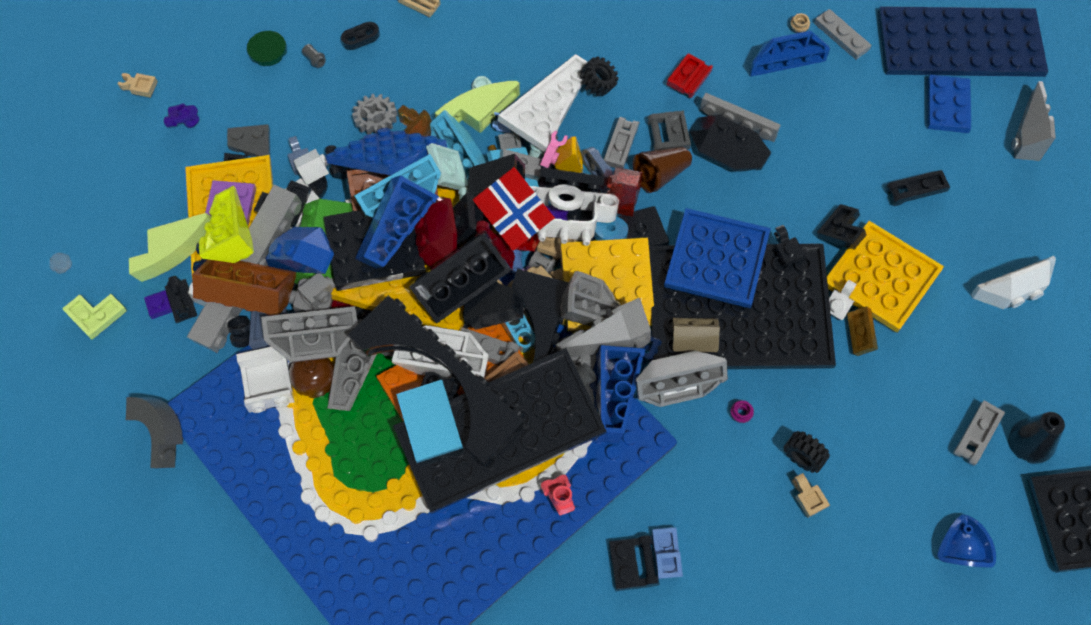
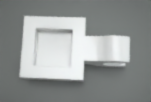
M848 280L841 293L834 290L829 298L832 315L841 320L845 318L854 303V300L849 298V296L856 287V283Z

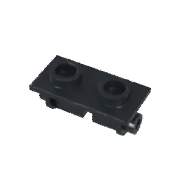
M176 276L169 277L165 289L175 322L179 323L196 317L197 313L193 300L188 294L187 280L183 279L180 281Z

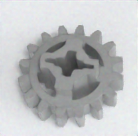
M371 94L369 99L367 96H364V101L358 100V106L353 107L354 113H352L355 126L359 127L361 132L367 130V134H371L372 132L377 133V130L388 127L392 129V123L397 122L396 116L398 115L395 103L390 102L389 97L383 99L382 94L378 97Z

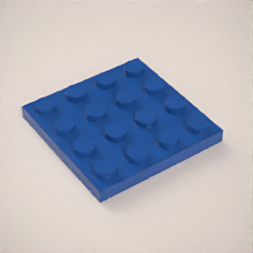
M382 128L377 130L375 134L363 136V139L359 141L349 142L348 146L335 148L334 152L326 155V160L328 164L393 175L429 155L426 148L429 144L433 143L447 148L446 140L437 139V136L425 137L421 136L420 133L407 134L405 131H390L389 128Z
M685 208L664 287L751 308L771 228Z

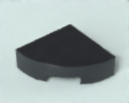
M326 176L308 184L320 199L326 194L328 188Z

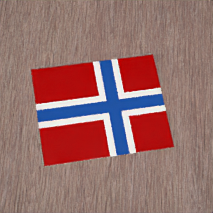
M515 167L472 199L513 251L555 219Z

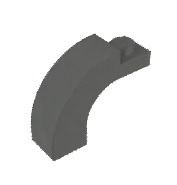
M126 397V420L140 421L150 432L151 468H175L176 445L183 444L180 422L173 409L167 403L157 398Z

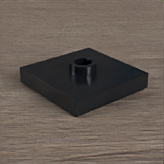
M466 193L453 207L457 231V249L476 230L475 206L472 200L474 196L470 193Z
M655 206L617 216L623 219L628 226L627 239L648 238L649 246L669 245V239Z

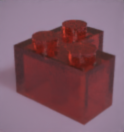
M616 167L614 175H609L607 188L611 189L607 191V194L615 195L619 199L617 214L633 217L641 189L643 172Z

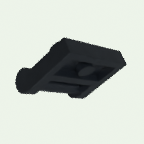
M652 536L609 541L616 591L660 585L659 577L655 573L651 549L653 544ZM642 547L646 578L639 579L635 548Z

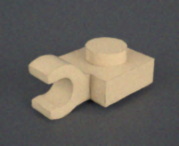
M803 473L794 477L795 479L792 480V483L800 492L795 498L807 518L830 506L818 484L811 488Z

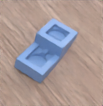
M677 528L652 529L655 562L659 579L683 577Z

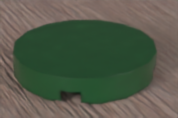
M271 30L261 31L250 38L247 43V52L251 61L261 66H272L279 63L282 57L286 55L287 44L283 36L278 32Z

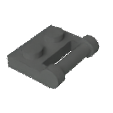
M684 110L656 113L647 117L648 125L651 126L653 135V150L679 147L690 149L691 143ZM664 122L668 142H662L659 123Z

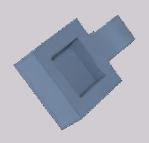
M294 136L288 138L293 153L288 154L295 175H298L300 173L296 168L294 160L309 153L308 148L301 150L298 139Z

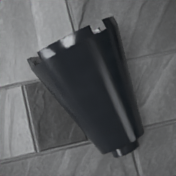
M1046 412L1018 421L1012 427L1008 437L1011 450L1018 458H1023L1031 464H1039L1049 460L1054 455L1064 431L1065 422L1063 418L1055 412Z

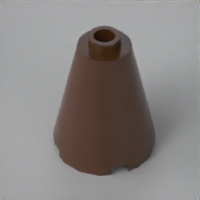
M684 147L640 152L633 159L634 173L637 172L639 179H637L638 184L648 193L658 191L691 165L692 154Z

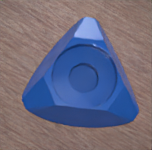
M969 515L959 516L951 525L941 543L937 554L939 560L965 566L994 567L996 564V550L988 531Z

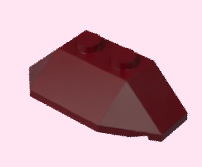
M442 196L429 207L428 212L414 226L419 256L431 268L457 250V231L452 201L450 198Z

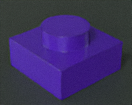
M166 290L144 297L151 319L172 313Z

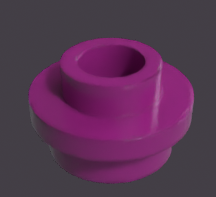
M740 400L732 405L730 413L736 422L746 423L752 419L754 409L749 402ZM738 410H744L746 414L740 415Z

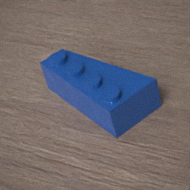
M401 175L391 178L355 259L374 268L384 267L402 245L403 240L407 235H410L414 226L424 217L429 207L435 203L439 196Z
M600 346L596 355V410L607 433L596 438V442L619 443L623 437L636 390V378L640 374L646 349Z

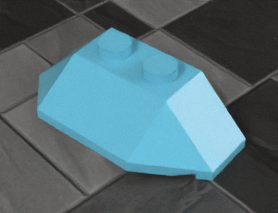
M446 110L430 123V136H437V139L446 140L447 148L458 151L468 181L470 167L487 162L472 137Z
M431 154L356 194L354 197L365 216L374 218L391 178L400 175L435 194L441 172Z

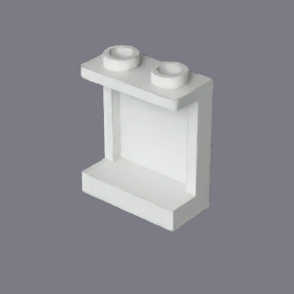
M267 347L236 354L237 362L241 368L245 393L244 405L249 413H261L272 407L282 408L288 406L289 403L295 402L289 377L288 361L275 349Z

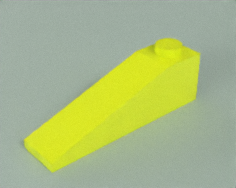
M233 185L214 197L209 211L211 215L210 222L205 223V236L200 237L199 255L202 259L236 263L254 253L252 237L237 190Z

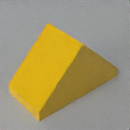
M573 136L564 145L558 147L557 152L560 154L555 163V168L583 173L582 154L577 138Z

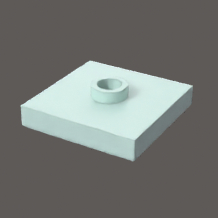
M433 143L426 146L428 154H431L441 172L438 185L456 190L464 187L469 188L458 151Z

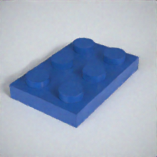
M929 75L927 79L928 129L969 133L971 130L970 79Z

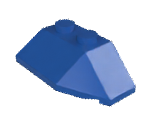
M812 31L772 38L764 43L752 61L749 74L752 77L825 62L830 47Z
M293 227L276 238L270 245L266 262L269 267L299 273L325 274L334 256V252L330 248L329 241L322 228Z

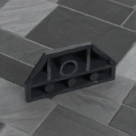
M720 114L698 117L689 131V136L698 154L733 171L762 170L771 155V151L755 131Z

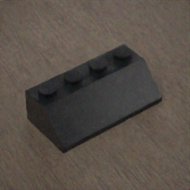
M484 230L414 280L409 288L437 324L510 272L511 268L498 247Z

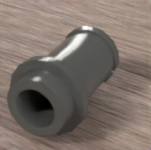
M311 44L303 47V55L311 61L314 67L320 68L325 64L326 59L323 53L318 52Z

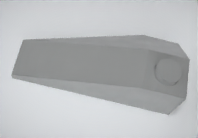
M1039 81L1032 91L1016 137L1012 141L1011 148L1014 150L1015 159L1040 161L1056 138L1054 118L1048 115L1051 107L1050 104H1045L1047 94L1042 81Z
M640 298L612 310L613 315L604 321L600 318L597 319L589 330H579L556 344L557 352L567 348L570 357L597 354L601 345L630 348L646 346L651 339V329Z
M351 340L348 342L338 357H336L328 409L351 410L377 354L368 357Z

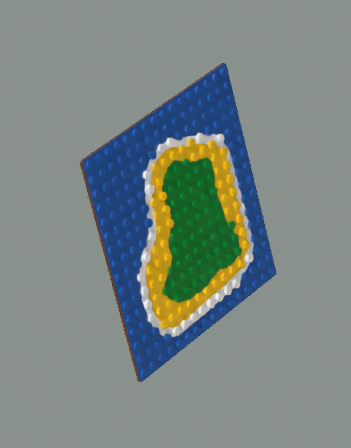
M508 272L499 280L504 286H508L514 280L515 275ZM519 320L509 321V324L517 325ZM559 324L557 330L560 333L559 340L573 335L571 332H567L566 326ZM526 336L518 338L519 342L523 345L530 343V339ZM536 337L532 349L529 352L522 353L528 364L533 363ZM246 346L236 354L253 351L250 346ZM381 353L376 355L350 411L328 409L330 391L321 397L309 398V396L299 395L292 387L294 403H289L288 406L282 408H268L261 413H249L244 405L245 393L241 368L237 362L236 354L167 403L177 415L183 439L330 625H470L677 444V440L633 396L625 433L619 443L596 442L595 438L431 514L393 427L403 421L377 380L379 374L396 366V364L392 363V356H385ZM336 357L329 358L335 367ZM595 363V366H594V369H593L595 375H596V363ZM595 380L594 382H592V383H591L590 385H588V386H589V388H590V391H591V394H592V397H593V401H594V406H595V408H596V380ZM560 475H567L571 484L570 489L575 509L572 512L559 515L549 496L544 495L540 485L546 480H554Z

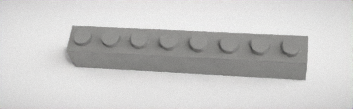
M273 185L249 227L254 253L240 261L268 266L266 257L269 253L270 245L276 238L290 230L294 216L301 210L302 202L296 194ZM207 302L187 338L206 349L218 353L227 341V335L229 334L228 321L238 317L244 309Z

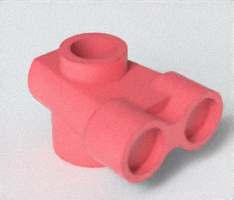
M560 475L554 480H546L541 483L540 486L544 495L549 496L559 515L574 511L575 506L572 500L571 484L567 475Z

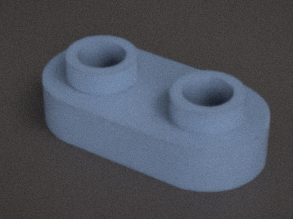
M589 147L582 151L583 163L592 175L612 178L611 167L606 164L597 149Z

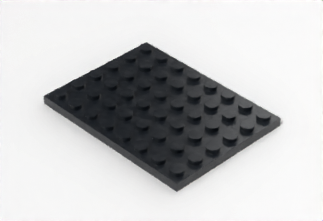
M767 244L751 308L664 287L675 245L649 246L654 306L651 307L652 337L660 339L662 342L661 346L657 348V354L653 356L654 360L687 353L673 351V318L718 319L720 326L718 352L703 353L725 358L727 369L835 368L836 361L824 244H800L806 255L805 258L785 267L775 250L777 244Z

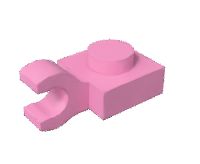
M558 131L552 133L551 142L540 165L549 168L551 164L555 165L560 154L557 152V149L567 142V135L564 136L562 141H558L556 139Z

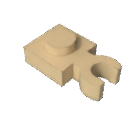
M122 73L121 76L126 82H118L117 84L121 90H130L132 94L151 98L158 81L154 76L136 73L135 78L127 73Z

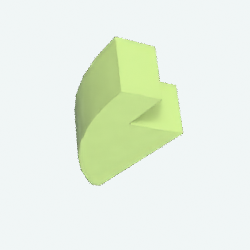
M506 81L472 89L442 106L435 112V117L446 110L459 123L464 121L481 133L497 118L494 112L500 113L504 111L520 95V83L518 81Z
M203 213L148 229V253L129 258V274L143 282L161 275L183 262L199 248L200 237L205 236L206 233L204 229L205 223L210 222L211 216Z

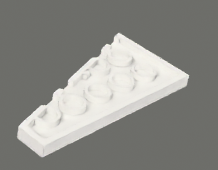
M575 54L500 113L498 121L543 152H546L551 142L552 133L560 128L582 86L581 82L583 79H580V70L587 61Z

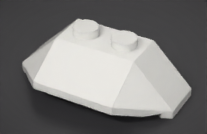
M1051 256L996 279L979 284L971 296L973 299L1001 309L1010 306L1016 308L1030 298L1032 301L1044 295L1043 291L1050 284L1056 258Z
M423 326L426 331L429 328L434 331L439 337L437 341L443 346L445 344L449 345L456 354L454 356L460 362L465 360L473 368L471 372L476 377L479 375L483 378L485 377L489 355L470 332ZM394 351L392 363L416 374L425 375L426 372L437 373L447 378L453 376L446 368L428 357L411 352Z

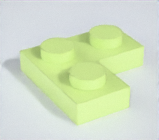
M112 294L94 308L81 295H78L62 308L91 340L127 312L125 307Z

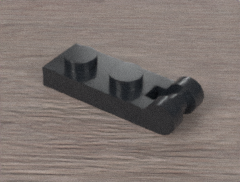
M942 170L894 181L886 185L887 192L892 195L891 201L894 206H899L907 201L947 192L950 189V185ZM903 189L905 193L900 194L899 190Z

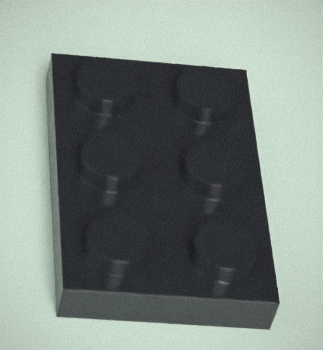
M541 168L540 176L546 177L547 182L562 183L563 180H567L566 184L573 186H583V183H588L587 188L604 189V186H610L611 177L552 168Z

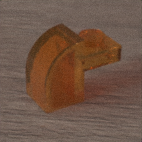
M404 105L398 109L400 122L407 126L404 130L405 134L420 133L421 136L425 137L431 135L430 123L432 120L426 110L418 114L414 109H409Z

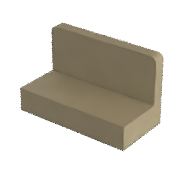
M673 318V351L718 352L720 332L718 319Z

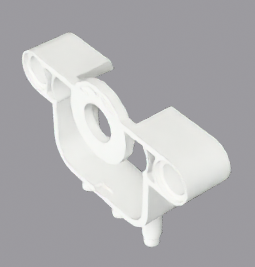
M567 184L557 185L553 188L530 186L544 205L548 206V202H550L554 207L565 211L579 209L580 207L581 210L593 211L591 221L553 219L536 233L541 242L545 241L546 237L560 238L563 244H566L568 239L582 240L583 245L588 246L595 234L597 222L611 223L616 220L619 199L615 195L581 191L575 186ZM570 194L574 199L572 201H563L558 196Z

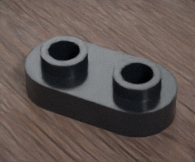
M365 22L345 30L341 35L342 44L345 48L353 50L374 42L380 36L379 27L374 22Z

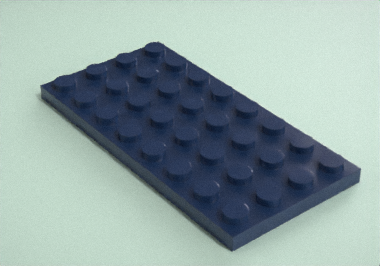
M880 6L878 10L886 75L1046 77L1048 73L1036 8Z

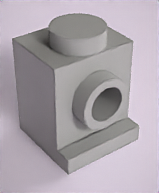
M317 273L301 285L298 291L301 299L313 311H319L318 306L330 300L331 292L336 286L328 276L324 278L322 274Z

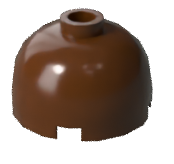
M329 358L292 362L289 370L291 385L301 396H309V398L321 397L331 390L334 365Z

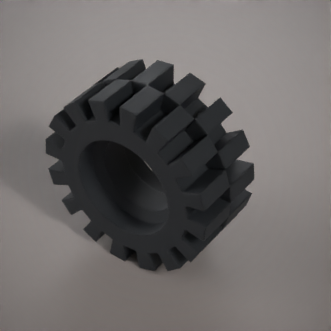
M599 56L593 57L582 67L580 79H583L582 85L586 84L585 89H590L592 95L596 92V96L601 95L602 97L617 85L619 77H617V71H614V65L610 66L611 62L609 60L605 62V58L602 57L600 59Z
M803 431L794 432L783 447L787 457L792 458L791 461L793 463L796 462L797 466L800 468L804 467V470H810L811 473H818L830 457L829 451L824 448L825 445L823 443L820 444L817 438L813 439L812 435H806Z

